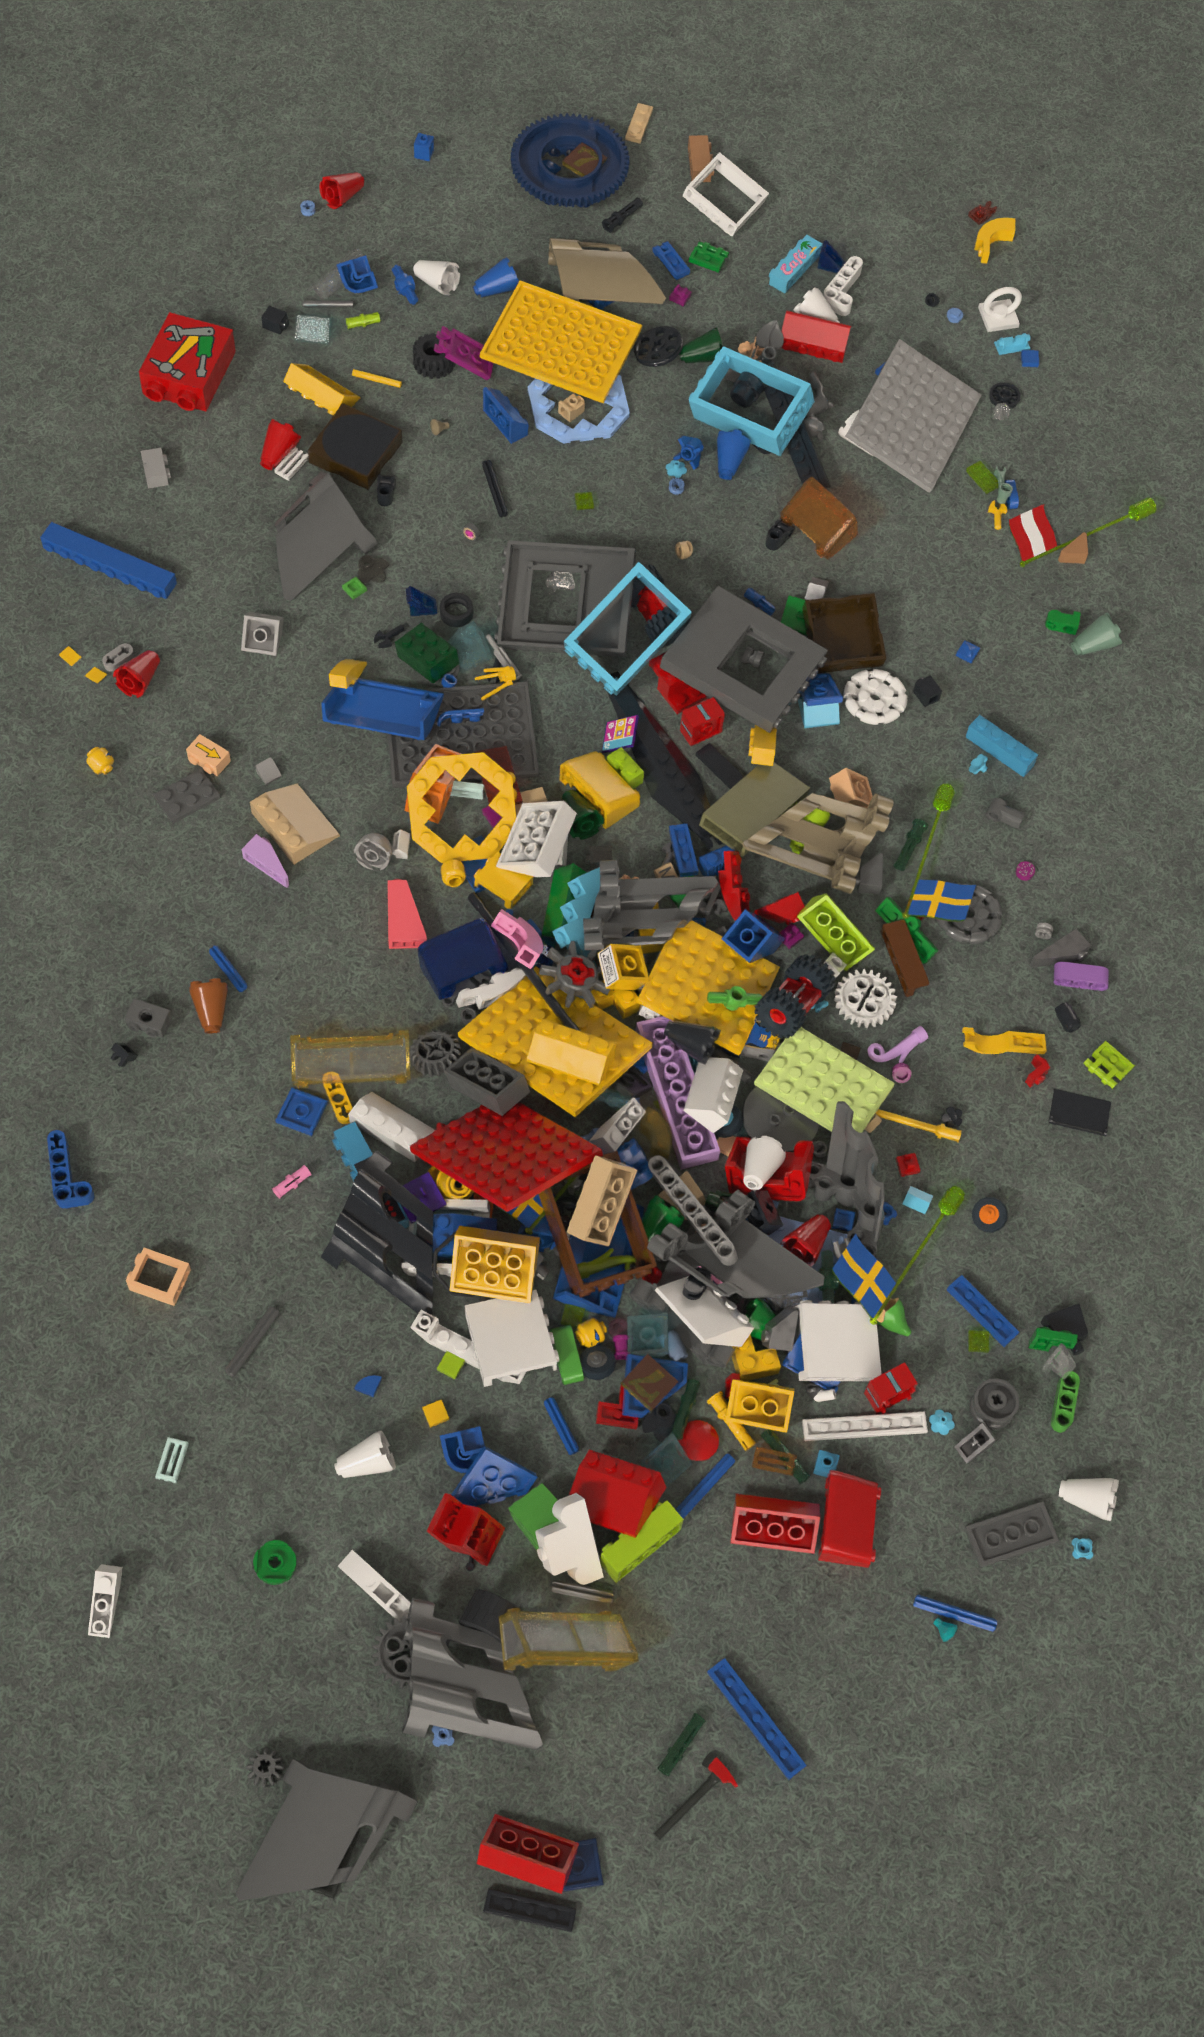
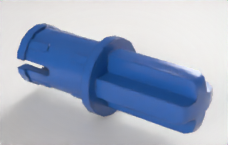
M751 587L746 590L744 597L755 604L756 608L759 607L770 616L775 612V607L765 600V596L759 595Z

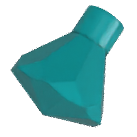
M939 1617L933 1623L938 1628L943 1642L951 1639L958 1628L955 1624L943 1622Z

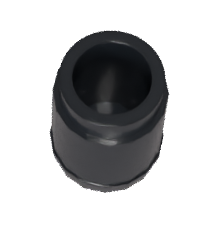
M1067 1002L1055 1008L1056 1016L1066 1032L1072 1033L1081 1027L1080 1019Z

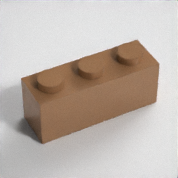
M708 135L689 136L688 154L691 182L713 160V154H710L711 142H708ZM714 170L708 175V177L703 182H711V176H714Z

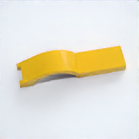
M962 1028V1033L965 1034L963 1046L977 1053L1000 1054L1018 1052L1045 1054L1047 1052L1045 1034L1007 1031L999 1035L986 1036L977 1034L974 1028Z

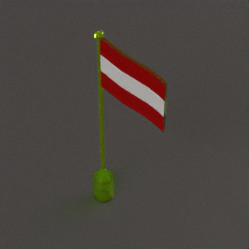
M1150 497L1130 505L1127 515L1086 534L1089 536L1128 517L1138 521L1156 512L1155 502ZM1044 504L1009 519L1010 531L1019 549L1021 567H1025L1026 564L1069 545L1076 539L1074 538L1057 546L1054 531L1045 515Z

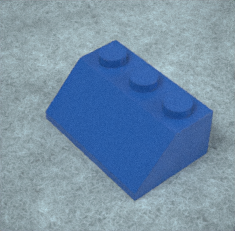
M484 387L483 411L507 440L512 444L527 436L529 424L525 418L521 417L518 409L511 405L508 397L504 396L499 390Z

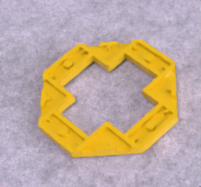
M485 753L430 757L407 785L412 840L440 863L451 859L459 861L488 859L490 856H494L497 851L499 852L505 845L516 820L513 780L509 773ZM473 768L499 790L488 806L502 818L480 845L464 834L454 848H452L425 826V823L436 810L425 802L422 797L444 770L460 781L469 769Z

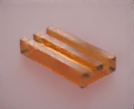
M756 1447L752 1468L793 1476L792 1470L795 1468L794 1461L797 1455ZM761 1452L790 1459L789 1462L761 1457L759 1454ZM758 1461L787 1466L788 1468L784 1470L757 1463Z

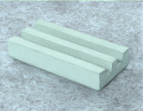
M454 781L450 796L482 800L484 784Z
M167 1438L155 1476L156 1479L177 1483L189 1445L187 1441ZM171 1443H174L175 1446L166 1474L164 1475L162 1474ZM182 1445L181 1452H180V1455H179V1458H178V1461H177V1464H176V1467H175V1471H174V1474H173V1477H172V1476H170V1474H171V1471H172V1468H173V1465H174V1461H175V1458H176V1455H177L179 1446Z

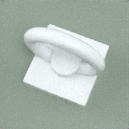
M1014 287L997 289L985 299L984 303H979L978 308L987 332L1019 328L1020 323L1015 309L1020 305L1022 295L1018 289ZM1003 294H1013L1015 296L1013 303L1010 299L993 300Z

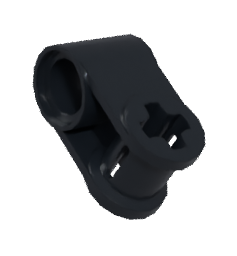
M378 474L377 502L383 507L389 506L393 502L396 475L382 476Z
M779 518L767 532L766 547L769 550H778L792 536L795 526H790L783 522L782 518Z

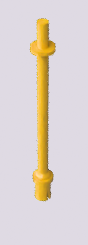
M880 1109L876 1112V1115L880 1118L932 1132L939 1139L946 1138L956 1142L960 1140L962 1130L946 1127L943 1123L936 1126Z

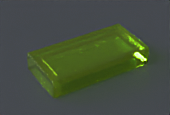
M981 461L967 467L966 472L986 494L999 488L998 480Z

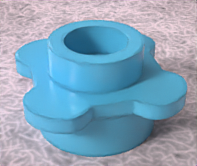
M1074 1538L1072 1540V1545L1074 1546L1072 1556L1075 1559L1080 1557L1091 1559L1093 1557V1552H1091L1092 1540L1089 1538Z

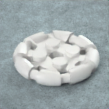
M873 669V671L863 670L854 674L851 677V681L846 683L843 692V698L846 699L845 705L848 711L854 717L860 718V721L872 725L893 722L900 717V713L904 712L908 701L903 683L897 677H892L889 672L880 669ZM877 695L880 699L873 700L870 696ZM882 712V716H877L876 713Z

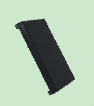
M1054 1089L1048 1123L1106 1136L1111 1102Z

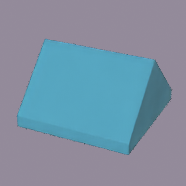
M799 697L798 704L804 728L840 724L839 703L807 707L803 697Z

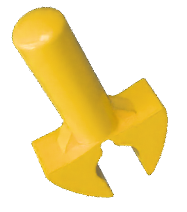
M994 500L989 506L988 513L994 514V528L999 530L1001 529V514L1007 513V507L1005 504H1000L998 510L995 507Z

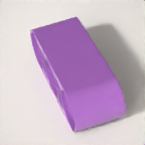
M1057 962L1054 964L1055 985L1060 986L1061 984V986L1079 988L1080 986L1082 989L1098 991L1108 989L1109 970L1106 967L1070 962Z

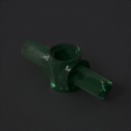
M825 1250L821 1252V1268L818 1270L825 1277L824 1285L817 1288L822 1291V1301H831V1304H835L834 1291L838 1289L839 1281L831 1270L833 1268V1252Z

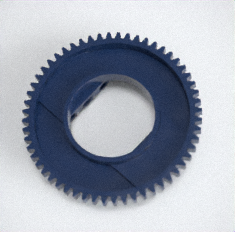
M566 113L565 117L562 114H559V117L554 114L553 118L547 116V120L542 117L541 122L535 120V124L530 123V127L526 126V130H522V134H518V138H515L511 149V169H513L517 183H521V187H524L525 191H528L530 195L535 196L540 201H544L547 205H556L558 203L560 207L561 205L574 207L577 204L578 207L584 206V208H587L594 203L605 200L611 194H615V190H619V186H622V183L625 182V177H627L629 171V151L627 146H625V141H622V137H619V133H615V129H610V125L605 126V122L599 124V119L593 121L594 117L588 119L587 115L582 118L581 114L576 117L574 113L571 117L568 113ZM581 142L594 149L596 153L591 149H585V146L577 153L580 154L585 151L599 159L596 168L588 175L580 178H563L554 175L546 169L542 162V158L547 152L552 157H559L562 154L567 157ZM602 155L607 157L603 162Z

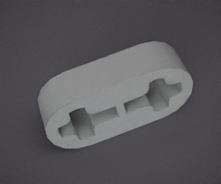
M126 643L121 644L107 653L102 659L104 668L107 671H115L119 666L130 661L134 656L132 646Z

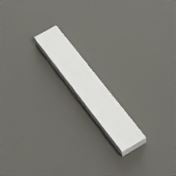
M925 1411L802 1420L804 1441L928 1432Z

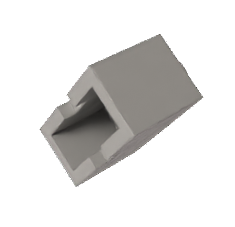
M156 448L141 451L148 488L169 485L168 478H171L169 468H165V465H168L166 454H162V449Z

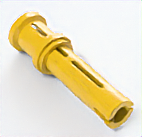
M722 1391L707 1400L708 1405H712L718 1414L717 1417L724 1420L745 1451L756 1444L742 1424L725 1421L728 1403L724 1399Z

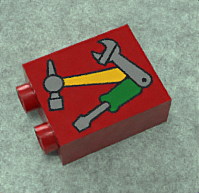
M169 312L139 370L143 394L155 402L166 400L177 403L179 407L187 411L194 409L207 411L236 353L233 329Z

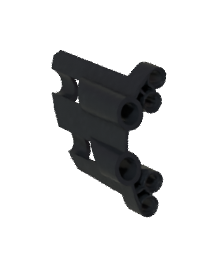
M376 1151L364 1163L355 1177L349 1197L335 1224L332 1239L321 1255V1258L336 1270L343 1259H346L416 1313L423 1310L433 1316V1211L385 1172L393 1162L379 1151ZM390 1197L417 1216L416 1236L390 1217L384 1206ZM389 1251L395 1252L416 1268V1289L388 1269L386 1255Z

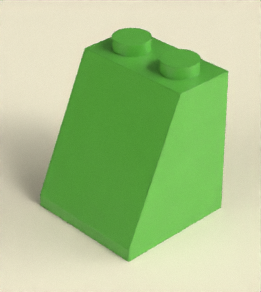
M543 1483L533 1488L528 1494L515 1501L508 1508L513 1520L536 1550L539 1549L535 1534L536 1530L559 1521L552 1512L553 1505L558 1500Z

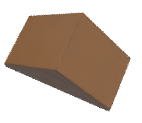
M1083 532L1062 549L1058 561L1060 563L1085 564L1088 556L1087 534Z

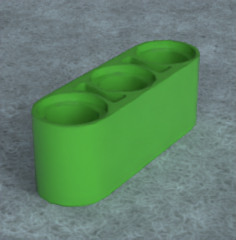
M571 1325L550 1329L554 1337V1350H557L560 1361L557 1363L561 1378H563V1385L584 1381Z
M1066 1371L1057 1383L1051 1426L1059 1433L1065 1432L1072 1424L1080 1378L1073 1371ZM1064 1380H1070L1073 1386H1068ZM1061 1399L1068 1400L1069 1405L1063 1404ZM1058 1418H1063L1066 1424H1060Z

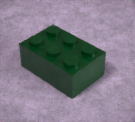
M423 623L418 624L394 642L398 657L433 684L460 664L457 649Z

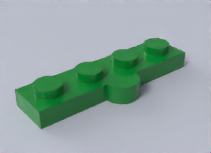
M886 897L875 911L886 923L905 920L923 964L928 963L939 951L919 929L921 927V920L916 916L908 917L891 897Z

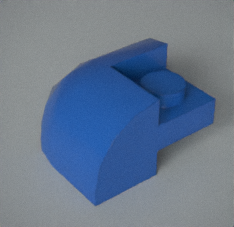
M366 255L336 264L341 282L350 292L363 293L378 288Z
M480 1426L440 1436L447 1464L453 1470L460 1473L468 1471L485 1446Z

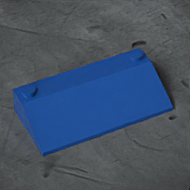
M358 678L354 685L350 684L347 689L333 687L321 703L323 721L414 738L416 740H425L432 730L444 694Z
M636 1204L640 1218L642 1219L644 1207ZM621 1217L609 1246L587 1242L570 1234L569 1243L576 1264L592 1261L603 1255L610 1248H613L614 1251L609 1257L619 1255L632 1256L633 1253ZM625 1264L603 1270L582 1280L584 1283H589L625 1271ZM562 1266L553 1299L570 1307L615 1318L624 1284L618 1286L616 1282L614 1283L615 1285L607 1290L599 1292L598 1289H595V1292L580 1298L579 1295L572 1294Z

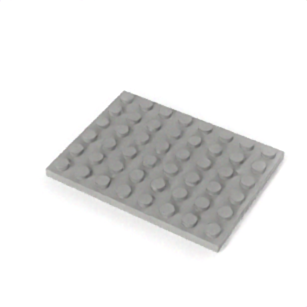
M899 339L845 437L930 493L972 415L981 394Z

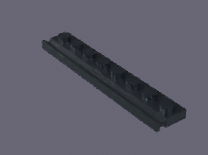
M768 385L765 387L764 392L778 424L794 396ZM803 420L788 443L787 448L806 495L809 499H812L824 492V489L830 488L831 485Z

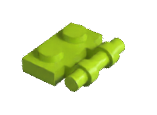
M1107 1041L1093 1052L1092 1057L1096 1059L1095 1062L1087 1058L1083 1063L1089 1068L1088 1071L1090 1073H1095L1104 1085H1108L1112 1089L1118 1084L1112 1078L1116 1076L1121 1081L1135 1066ZM1101 1065H1103V1066H1104L1106 1069H1108L1110 1072H1109L1108 1074H1106V1073H1105L1101 1068H1099V1067H1100Z

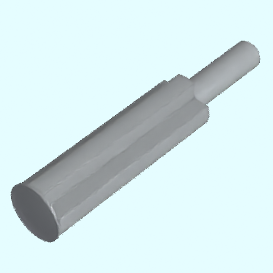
M488 634L486 639L493 647L494 655L503 667L512 666L514 668L516 680L513 682L519 680L522 677L520 671L503 647H499L492 636Z

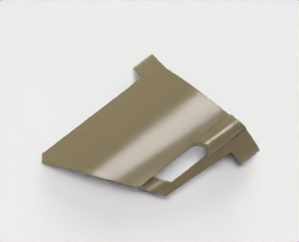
M564 238L549 239L548 265L557 266L564 297L578 302L579 299L663 304L665 301V295L647 270L629 252H623L619 245L580 242L579 240ZM582 247L608 248L609 251L584 250Z

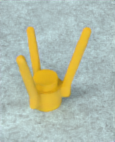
M512 666L484 669V672L497 673L475 677V680L499 676V680L505 682L481 697L482 701L505 687L513 685L512 681L516 680L515 670Z

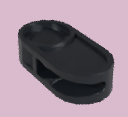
M703 1267L695 1268L706 1278L711 1279V1272ZM690 1274L684 1283L682 1293L687 1299L697 1300L703 1295L708 1286Z

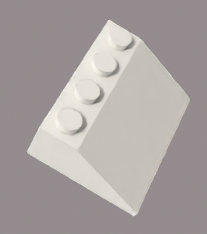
M564 801L522 803L496 866L534 877H551L577 813Z
M689 1276L655 1289L658 1295L702 1343L742 1347L754 1329L749 1323V1318L741 1314L733 1302L709 1286L699 1299H687L682 1291L684 1283Z

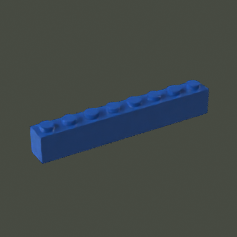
M53 522L49 524L40 537L43 548L48 552L58 553L61 557L72 559L79 565L84 564L96 572L105 573L110 578H117L124 584H131L141 591H148L157 598L167 599L177 584L174 573Z

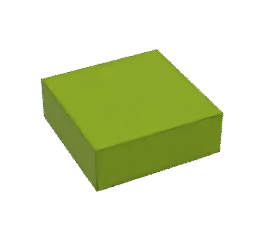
M446 1351L437 1367V1371L456 1379L465 1360Z

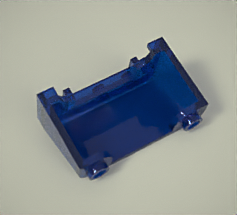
M484 918L476 919L427 940L417 950L420 968L439 1000L451 997L456 990L457 983L489 970L492 975L508 971V964L489 924Z

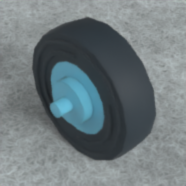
M733 1105L729 1122L714 1132L716 1136L728 1138L739 1132L743 1125V1115L738 1107Z

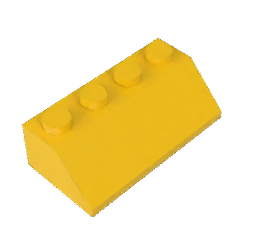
M291 363L283 381L288 385L289 389L295 392L299 391L305 399L315 401L314 404L316 406L328 409L327 412L331 415L336 413L342 403L352 407L360 399L358 395L305 364Z
M542 1019L534 1033L527 1062L600 1086L615 1058V1043Z

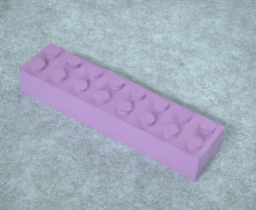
M661 1016L637 1022L635 1032L652 1042V1048L643 1058L680 1169L717 1161L720 1149L715 1134L683 1111L694 1078V1072L687 1053L664 1035L668 1022L672 1020Z

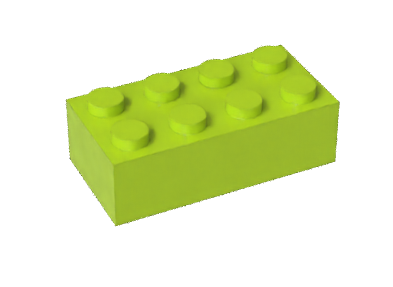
M668 1500L663 1504L661 1502L657 1503L636 1538L621 1533L618 1536L619 1540L614 1544L612 1542L608 1543L602 1549L601 1566L617 1583L681 1530L684 1519Z

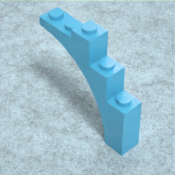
M600 867L567 883L575 898L560 907L568 924L552 931L560 948L566 946L568 949L570 942L575 941L577 954L585 957L588 956L591 950L584 949L583 918H590L600 890Z

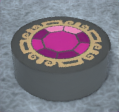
M467 523L462 529L463 535L471 541H475L480 536L479 529L472 523Z

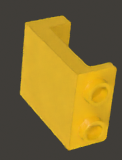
M497 851L494 856H490L487 859L485 866L482 869H478L475 873V886L479 887L482 885L505 901L504 907L512 909L533 885L534 876L498 868L496 865L501 853Z

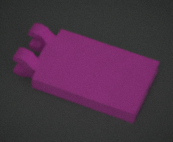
M442 326L441 332L437 331L436 337L439 339V344L434 345L435 352L446 353L445 358L485 380L491 378L493 363L480 358V352L484 347L483 344L454 328L450 331L447 327Z

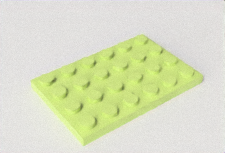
M800 1027L792 1037L785 1038L755 1080L754 1085L831 1132L836 1104L838 1101H845L854 1111L852 1127L857 1132L862 1133L893 1089L895 1083Z

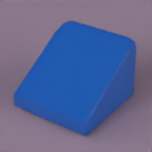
M551 160L542 161L546 169L554 175L561 170V167Z

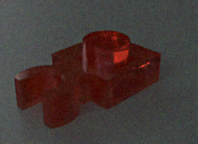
M988 201L985 207L979 205L969 211L968 216L980 225L988 220L991 214L996 212L997 206L990 208L991 201Z

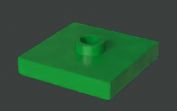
M788 596L781 623L807 636L802 612L805 600Z

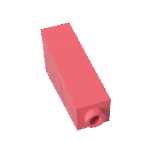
M388 880L389 949L427 948V936L407 880Z

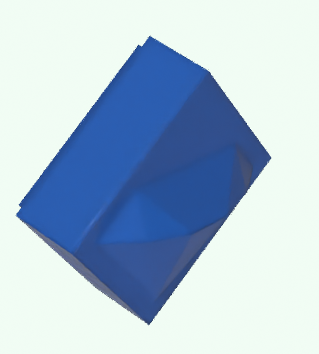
M964 640L956 656L972 663L979 653L980 647Z

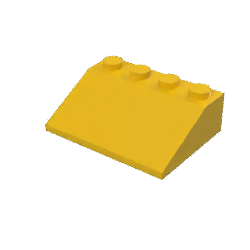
M459 1225L454 1239L450 1291L531 1303L540 1237Z

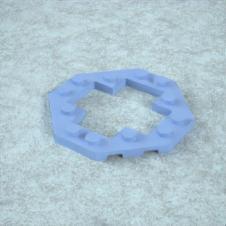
M620 375L617 376L605 400V403L613 407L612 410L597 426L582 419L574 429L548 415L555 407V402L544 395L553 386L552 384L535 378L528 386L527 391L535 427L563 444L576 440L581 442L601 437L603 439L611 438L630 415Z

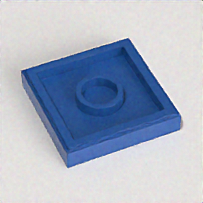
M292 1087L275 1121L278 1124L312 1136L328 1101Z

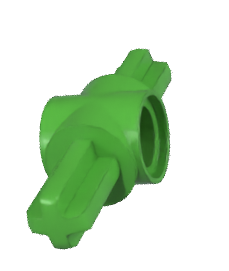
M734 986L731 989H726L724 992H708L707 1001L709 1003L724 1004L727 1009L735 1011L739 1007L756 1005L763 996L761 994L746 993L743 988Z

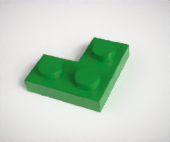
M1049 1327L1036 1328L1029 1340L1028 1348L1047 1352L1052 1346L1073 1349L1077 1343L1078 1335L1072 1334V1332L1067 1330L1053 1331Z

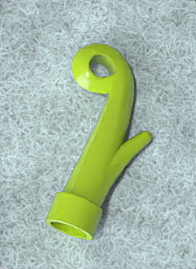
M610 1248L603 1255L592 1261L578 1263L577 1267L581 1279L589 1278L590 1275L625 1264V1271L629 1270L631 1263L636 1266V1260L634 1256L630 1255L609 1257L614 1251L613 1248Z

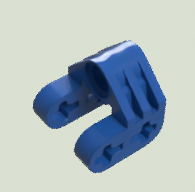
M634 1138L618 1147L616 1151H618L621 1163L625 1162L626 1165L637 1169L631 1190L653 1177L648 1167L649 1161L642 1147Z

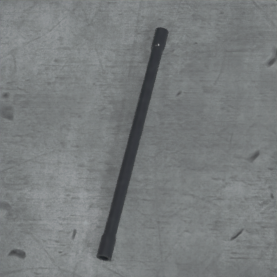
M477 892L471 893L468 896L469 902L480 913L561 1023L566 1027L581 1031L552 993L549 995L545 993L547 987L534 969L526 967L515 959L518 954V948L511 939L491 927L495 920L494 916Z

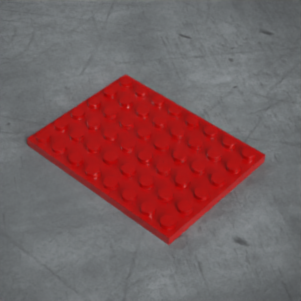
M519 1102L503 1116L480 1105V1107L466 1113L455 1121H451L448 1125L435 1130L430 1135L410 1145L411 1153L506 1212L592 1163L595 1155L603 1156L602 1149Z

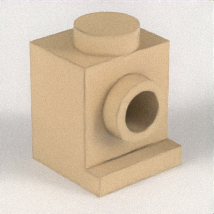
M574 394L564 401H559L558 413L569 422L582 414L585 409L584 399Z

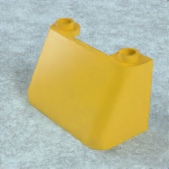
M594 751L567 760L560 765L559 780L565 786L567 784L571 788L575 786L602 814L604 818L603 827L605 829L640 806L641 797L639 792L631 788L606 761L601 752Z

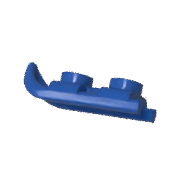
M484 708L446 711L439 716L437 726L439 727L442 721L447 718H451L452 723H462V719L469 718L470 722L481 721L480 716L484 713Z

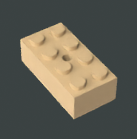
M595 1155L581 1195L577 1201L574 1214L569 1222L567 1233L587 1242L609 1246L637 1169L621 1162Z

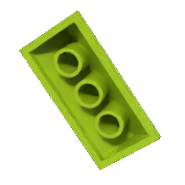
M827 893L813 897L797 915L799 920L830 955L834 953L847 965L844 968L845 971L875 950L873 945Z

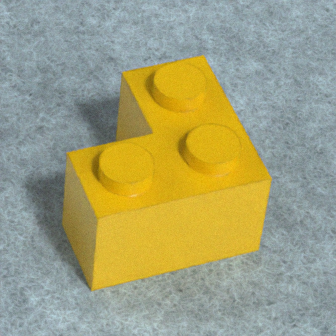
M595 989L591 991L596 1000L594 1005L603 1010L614 1004L623 1019L640 1011L641 1004L636 1002L638 996L634 990L610 989L608 995Z
M751 1335L748 1336L742 1347L731 1346L733 1349H736L732 1355V1360L736 1373L740 1374V1380L750 1381L779 1374L781 1365L776 1349L755 1352Z

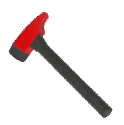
M712 1752L702 1762V1766L711 1772L710 1776L654 1833L659 1840L713 1786L722 1782L731 1783L735 1788L738 1787L729 1770Z

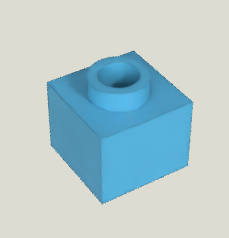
M819 1450L813 1474L827 1477L830 1470L836 1471L840 1455ZM824 1460L831 1462V1464H824Z

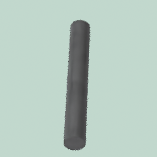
M303 301V308L353 307V301Z

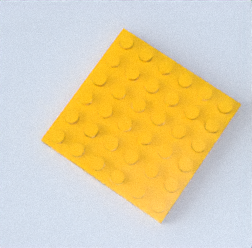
M691 920L684 928H677L673 938L664 944L649 974L650 981L645 983L636 1002L672 1021L716 1027L721 1030L718 1040H715L714 1043L739 1056L754 1026V1019L758 1015L755 1014L756 1005H746L745 1007H739L738 1010L731 1011L724 1004L709 1003L707 1001L708 992H724L726 989L739 986L746 993L764 996L770 990L780 966L764 958L749 963L722 940L723 936Z

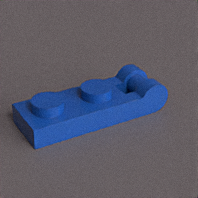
M668 241L662 243L661 246L657 245L652 248L654 255L658 256L675 280L690 274L689 267Z

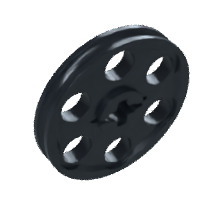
M659 326L644 332L636 340L633 348L635 357L644 366L657 367L673 361L681 353L683 339L680 332L673 327Z

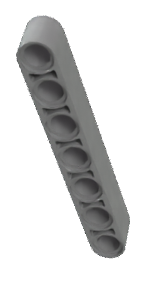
M659 1155L652 1157L648 1162V1167L655 1180L721 1263L727 1266L733 1265L738 1259L733 1243L668 1162ZM658 1166H662L661 1169L655 1170ZM669 1180H674L672 1183L666 1184ZM680 1194H685L683 1197L677 1198ZM696 1208L695 1211L689 1212L690 1209ZM708 1222L707 1225L702 1227L700 1226L702 1223ZM714 1237H719L718 1240L711 1241ZM726 1251H731L729 1255H723Z

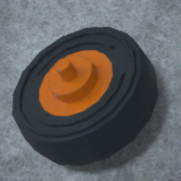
M985 1197L974 1205L972 1219L978 1229L993 1233L1005 1226L1008 1220V1211L1001 1200L994 1197Z

